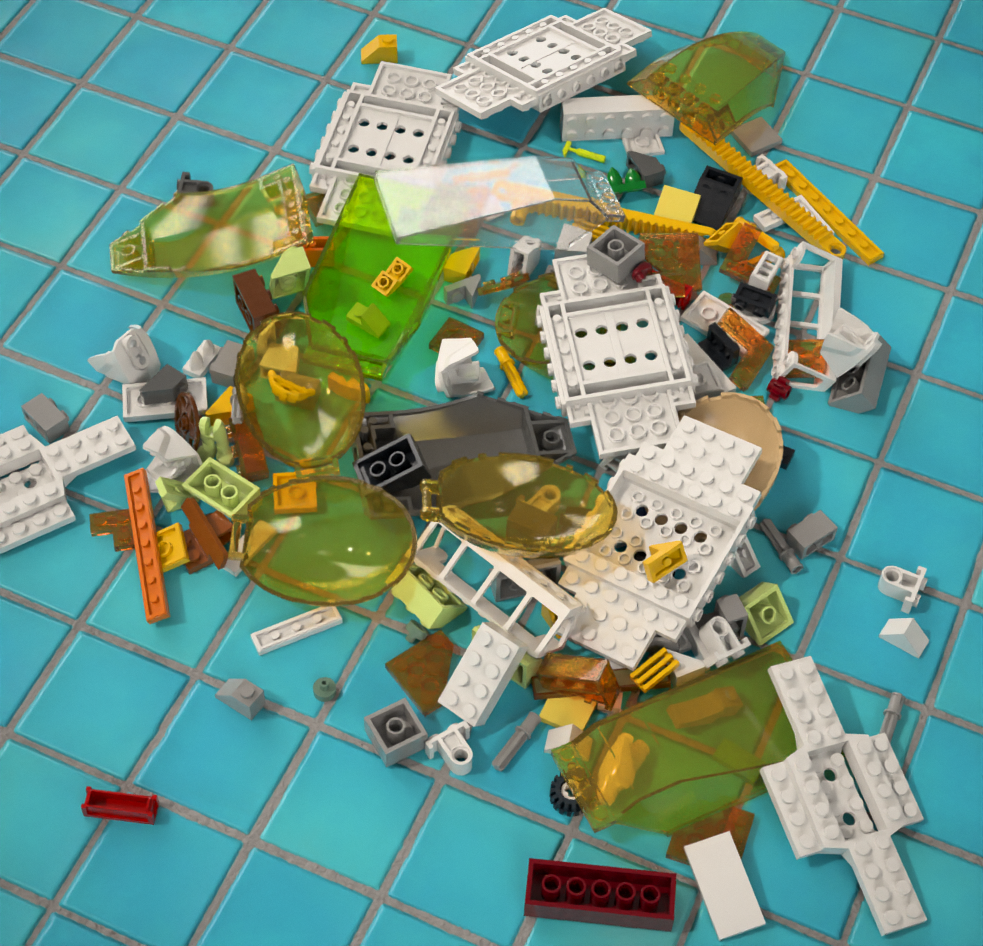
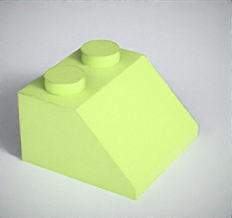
M761 582L739 597L748 613L745 631L758 645H763L794 623L778 584Z

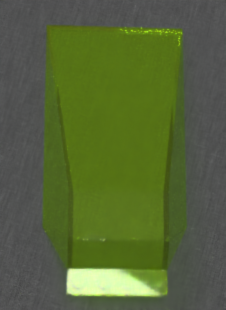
M359 173L302 293L309 345L303 356V363L383 381L388 367L396 362L421 325L471 204V197ZM398 257L414 270L391 295L385 297L371 287L381 271H386L394 259ZM357 302L366 307H369L371 303L375 304L391 323L379 339L346 320V315Z

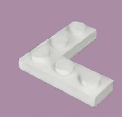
M802 195L794 198L795 203L799 202L801 208L804 206L806 212L810 211L811 216H815L817 222L821 221L823 227L826 225L828 231L832 230ZM770 209L754 214L753 221L763 232L785 224Z

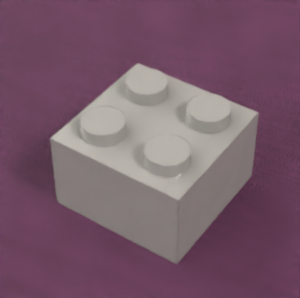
M615 225L611 226L587 247V265L617 283L630 274L637 265L645 261V243Z
M406 698L364 717L365 732L386 767L425 749V741L428 740V734Z

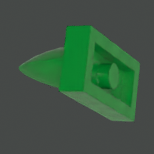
M611 167L607 175V187L604 189L605 196L642 191L646 188L645 180H641L637 171L630 168L625 177V184H623L618 171Z

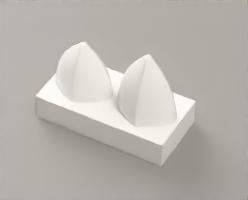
M209 339L204 340L198 349L193 351L190 359L183 366V373L193 378L204 377L211 363L217 359L218 351L221 347L213 344Z

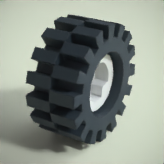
M572 769L568 770L567 774L562 771L560 776L556 775L554 781L551 782L550 802L555 810L559 808L560 814L563 815L564 811L567 812L568 817H571V813H574L575 816H579L580 811L582 814L585 813L586 807L589 809L592 802L593 786H591V780H586L587 775L584 773L582 776H579L580 771L576 770L575 774H572ZM567 789H574L577 795L574 797L568 796Z

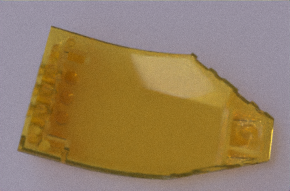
M723 33L664 54L630 79L627 85L716 146L751 116L767 107H774L786 52L758 33Z
M293 163L256 179L227 188L192 193H179L177 190L173 193L174 197L165 205L163 203L158 205L155 210L139 220L140 225L131 232L129 230L124 232L120 238L109 244L111 271L114 274L148 278H188L228 273L256 266L281 257L282 253L290 247H307L314 243L306 193Z

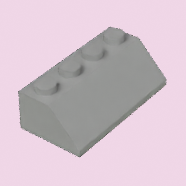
M881 335L878 340L882 343V346L860 367H854L836 378L829 397V406L858 414L876 409L891 351V346Z

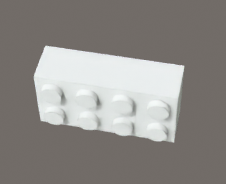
M482 622L437 702L473 727L485 725L529 646L494 622Z

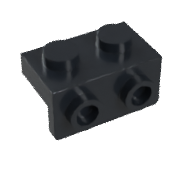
M740 282L736 293H733L731 296V305L740 311H749L756 317L769 319L778 300V295Z
M716 322L710 324L707 338L699 342L698 345L723 372L738 363L740 348Z

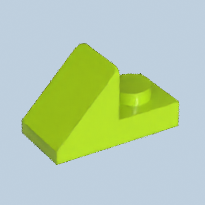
M357 302L346 315L348 322L378 339L391 325L389 320L373 303L366 307Z

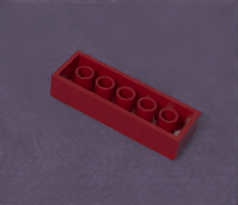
M529 858L524 916L671 932L675 913L677 874Z

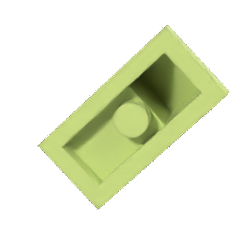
M161 476L155 481L167 512L182 509L181 506L186 498L194 497L197 503L199 501L198 497L182 488L184 482Z

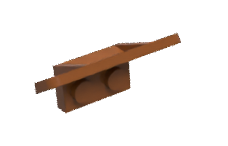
M186 498L181 508L190 522L189 529L184 531L190 561L183 565L189 575L213 564V562L218 570L224 568L228 560L226 549L195 498Z

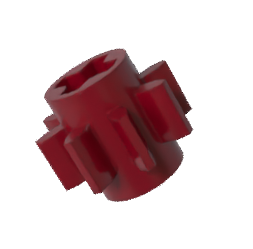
M779 376L778 379L773 377L766 391L770 392L769 398L776 402H779L781 399L785 401L792 391V387L788 385L790 380L783 376Z

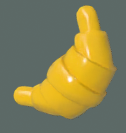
M274 370L268 371L272 393L279 397L281 402L296 403V401H303L308 397L314 396L316 393L313 388L306 389V387H301L281 378Z

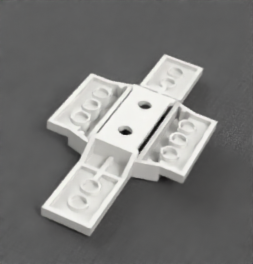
M118 415L47 446H44L31 434L29 435L24 425L0 434V477L11 473L8 477L0 480V554L76 521L75 515L67 503L65 487L78 475L136 450L133 440ZM27 465H30L29 468L24 469L20 472H13ZM29 480L37 482L33 488H26L24 486Z
M811 656L770 666L767 671L795 733L797 751L783 762L762 767L759 771L796 860L815 854H841L851 865L881 936L927 921V918L891 839V835L900 828L919 823L924 818L885 732L870 737L865 734H847L844 732ZM842 750L845 754V757L849 763V766L852 770V773L856 779V782L859 786V789L863 795V798L867 804V807L870 811V814L874 820V823L878 831L874 830L873 823L867 815V812L863 806V800L860 798L854 785V780L850 776L849 771L844 762V757L841 754ZM827 769L833 771L835 781H828L824 777V771ZM843 814H851L854 817V825H847L843 821Z

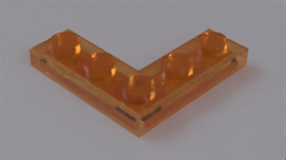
M744 222L719 272L739 282L748 284L756 266L747 262L762 230ZM775 275L767 291L774 294L782 278Z
M730 307L724 312L717 324L746 349L745 354L729 377V380L744 392L748 390L775 346Z

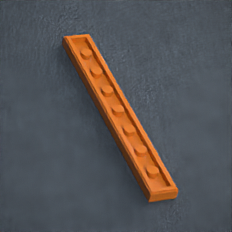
M140 468L125 474L124 480L146 621L149 624H153L170 617L147 471L144 468Z

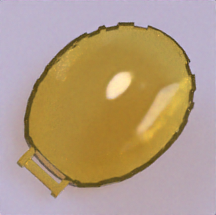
M283 312L272 315L260 321V325L255 330H250L243 340L240 352L237 354L235 389L243 418L250 432L263 448L283 463L294 467L297 482H301L304 478L334 474V476L340 475L338 460L346 454L355 442L362 427L365 414V385L358 357L355 351H352L346 337H342L336 331V327L324 319L322 321L311 317V314L304 312ZM274 370L281 378L301 387H306V389L313 388L316 393L314 396L308 397L303 401H296V403L281 402L279 397L272 393L268 371Z
M499 452L498 456L487 457L486 453H480L478 458L468 459L464 456L452 460L451 465L439 471L438 480L425 479L420 482V491L422 492L420 518L422 520L442 523L459 538L476 547L512 557L551 559L574 555L587 550L603 541L612 532L617 521L618 510L609 490L604 491L598 486L599 481L588 473L581 475L573 471L574 466L567 464L566 467L554 464V459L530 454ZM431 494H436V508L432 507Z
M328 475L309 476V478L299 480L296 478L291 479L287 483L278 486L273 485L260 492L261 495L248 504L247 515L232 514L231 521L233 526L229 552H227L228 559L240 561L239 567L263 590L295 603L334 607L350 606L370 601L392 589L405 577L414 562L417 552V532L414 521L406 507L383 488L351 477ZM242 523H246L243 550L238 552Z

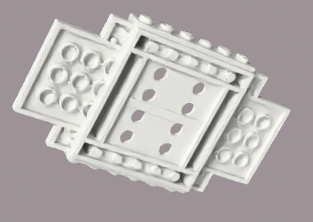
M602 8L579 20H575L567 15L560 18L550 15L468 53L465 56L466 62L453 67L454 75L458 77L435 87L436 95L481 120L488 118L496 112L503 111V109L509 106H513L522 112L533 108L541 113L626 71L625 62L637 56V51L632 46L652 37V30L606 8Z
M381 61L371 85L353 82L351 88L347 89V92L344 91L342 97L337 101L336 111L332 113L331 123L327 124L326 135L321 139L320 149L316 150L315 161L310 164L309 174H312V181L309 186L310 191L326 194L317 215L318 223L392 237L402 210L421 213L424 205L430 206L432 198H436L437 185H441L442 172L446 171L447 158H451L452 145L455 146L457 140L456 133H460L462 122L459 121L458 113L460 108L436 95L435 87L452 80V74ZM363 121L369 123L368 126H360L359 124ZM386 125L387 129L379 130L377 127ZM399 128L405 130V132L401 134L396 133L395 131ZM422 132L424 135L422 137H415L413 134ZM352 147H356L359 149L355 153L348 151ZM375 151L377 154L375 156H368L366 153ZM389 154L395 156L392 160H388L385 157ZM407 158L414 160L412 163L403 162Z
M587 254L552 259L558 290L540 293L542 307H539V315L536 316L537 327L542 328L540 340L541 344L546 345L543 348L545 360L550 362V364H547L548 375L553 376V380H551L552 392L557 393V397H555L556 409L561 410L562 417H568L570 428L591 425L599 459L637 453L644 441L664 449L680 423L677 410L696 407L694 397L695 386L699 385L697 374H693L692 371L694 369L693 359L688 357L687 354L689 353L688 342L683 339L685 337L684 327L679 325L678 322L680 321L679 310L674 308L676 305L674 293L670 294L669 287L662 283L660 274L648 275L645 280H642V283H637L636 280L631 278V272L617 283L587 265ZM639 321H646L648 326L640 328L637 326V323ZM619 324H625L628 326V329L619 331L616 327ZM600 327H603L608 331L607 333L601 335L598 334L596 330ZM578 331H585L587 333L584 338H579L575 334ZM648 353H654L657 355V358L648 360L645 356ZM633 356L636 358V362L629 364L625 362V358ZM606 360H613L616 364L613 367H607L604 365V362ZM587 363H592L595 365V368L593 370H585L583 366Z
M684 415L664 449L644 441L636 456L628 453L627 457L619 463L616 475L608 481L605 493L599 496L594 511L588 514L585 521L586 524L582 530L577 532L574 539L575 542L571 548L566 550L563 557L566 571L559 580L558 586L574 594V598L584 605L568 640L627 669L635 671L656 634L677 643L685 627L692 628L695 621L699 622L703 615V607L712 600L714 588L723 581L725 569L727 566L732 565L736 556V550L738 547L741 548L743 546L747 531L752 529L756 523L757 518L755 517L754 508L762 495L760 491L746 486L744 483L762 454V448ZM640 507H646L649 510L648 514L642 517L638 516L636 511ZM660 515L668 518L667 523L664 525L656 524L655 520ZM684 524L687 526V531L683 534H678L675 532L676 526ZM698 533L707 535V539L702 543L696 542L694 537ZM682 541L688 561L655 583L648 581L643 561H636L634 559L635 553L638 551L645 552L646 558L644 560L651 556L649 546ZM623 542L627 545V549L624 552H617L614 549L615 545ZM677 569H682L686 572V575L682 579H675L673 572ZM570 618L565 620L556 633L557 635H563Z

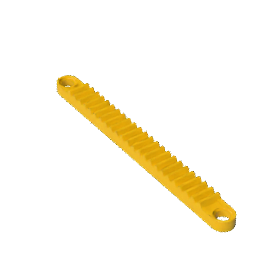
M685 115L681 118L679 129L686 137L728 173L743 177L742 185L808 243L844 259L846 246L833 235L832 230L828 231L826 225L823 227L821 221L817 222L816 217H812L810 211L806 212L804 206L801 208L799 202L795 203L794 198L789 197V193H784L783 188L779 189L777 183L773 184V180L768 179L767 174L763 175L761 169L757 170L756 165L752 166L751 161L746 160V156L742 157L740 151L736 152L735 147L731 148L730 143H726L725 138L721 139L719 133L715 134V130H711L708 124L705 125L693 115ZM685 123H691L694 126L688 127ZM837 249L840 251V254H834L831 250Z
M505 182L496 183L491 193L492 197L495 196L498 202L511 204L512 200L517 198L524 199L530 204V212L536 210L539 214L543 211L544 215L551 213L552 217L559 215V218H563L565 216L567 220L578 217L607 227L615 225L622 230L625 229L627 233L633 231L634 235L641 233V236L648 234L649 238L656 236L657 240L663 238L664 241L671 239L672 243L678 241L680 245L686 243V245H697L698 236L707 240L704 235L711 236L716 232L714 228ZM498 190L504 191L506 194H501Z

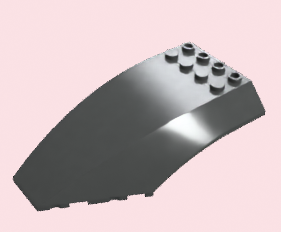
M481 391L461 399L428 407L397 411L350 413L351 448L354 461L410 433L418 444L432 476L431 479L413 488L371 497L365 496L358 479L365 515L370 519L437 514L442 508L455 506L457 509H462L504 495L577 454L568 419L553 416L544 411L543 413L529 410L528 406L516 402H508L500 397L494 399L484 396V392Z

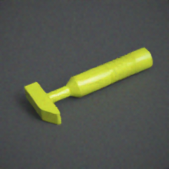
M568 140L563 148L564 158L568 151L575 152L578 156L604 163L606 160L604 155L581 148H571L572 142Z

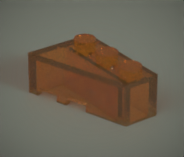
M254 413L245 414L242 424L237 423L234 425L232 418H228L229 426L225 427L228 439L231 438L233 444L230 446L232 456L237 458V474L250 482L268 479L269 470Z
M546 653L536 673L544 689L567 697H571L572 694L585 698V703L591 704L594 701L605 705L604 709L612 711L621 691L609 660L603 658L597 659L561 653Z

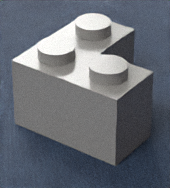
M736 593L720 597L716 600L714 612L703 614L699 622L695 621L697 628L700 629L702 625L713 617H723L727 620L739 640L743 638L748 613Z

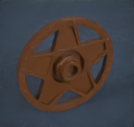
M187 391L180 392L176 399L174 411L175 429L197 452L200 442L199 421L202 415L198 413L193 396Z

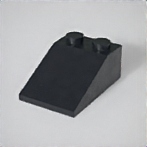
M410 433L352 462L366 497L413 488L432 478L420 448Z

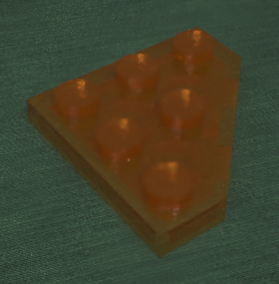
M698 233L639 234V240L645 243V260L657 271L692 286L693 292H700L702 290Z
M441 629L385 663L386 670L424 717L443 706L437 701L445 689L449 678L454 645Z
M732 806L673 832L665 858L690 866L683 849L684 846L730 831L740 859H742L755 814Z

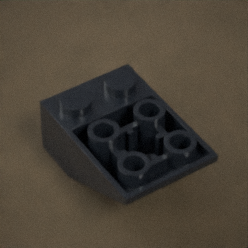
M707 165L694 191L695 194L701 195V200L693 222L714 228L716 231L720 229L740 194L743 177Z

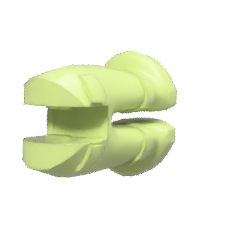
M202 417L199 421L202 445L197 449L202 463L209 457L214 459L216 455V461L227 468L231 467L234 464L235 455L229 446L225 424L220 419H216L214 426H211L210 418Z

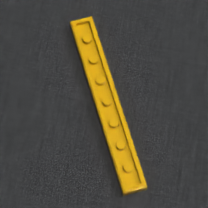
M787 159L775 164L788 176L786 186L796 196L802 195L834 233L868 266L884 257V252Z

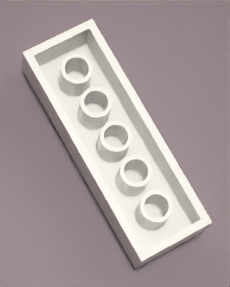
M673 93L569 98L561 102L559 126L562 142L567 140L621 139V136L623 138H636L639 135L645 138L655 137V134H659V137L672 136L676 112Z

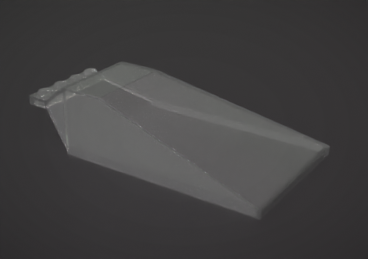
M528 156L374 171L373 178L396 244L568 251L570 246L605 221L624 222L625 214L605 174L599 171L586 172L572 158Z

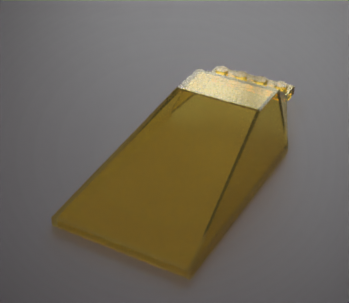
M781 641L605 715L573 741L551 750L552 758L594 833L614 824H620L665 834L669 837L768 792L759 770L762 767L783 762L797 751L795 733L767 671L770 666L793 661Z

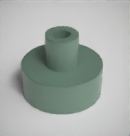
M410 620L405 627L409 632L405 639L410 643H413L415 639L423 641L429 634L415 620Z
M328 677L316 680L313 685L315 698L321 702L332 700L336 695L335 682Z

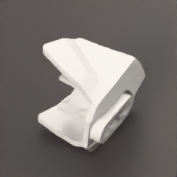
M839 308L830 332L825 336L820 354L834 372L835 377L838 378L852 368L860 367L882 346V343L878 340L880 334L873 332L867 324L843 308Z
M130 325L128 327L129 331L115 341L112 351L92 356L87 360L97 372L123 384L148 382L159 372L161 367L150 337L139 325Z
M472 338L442 339L438 361H436L435 386L438 392L445 393L446 398H464L476 394L477 391L487 393L495 390L487 372L483 367H480V362H472L471 360L472 356L479 353V349Z
M162 426L158 428L143 444V449L149 451L151 456H155L146 468L150 493H159L155 481L160 476L185 482L203 464L198 453L190 444L170 427Z

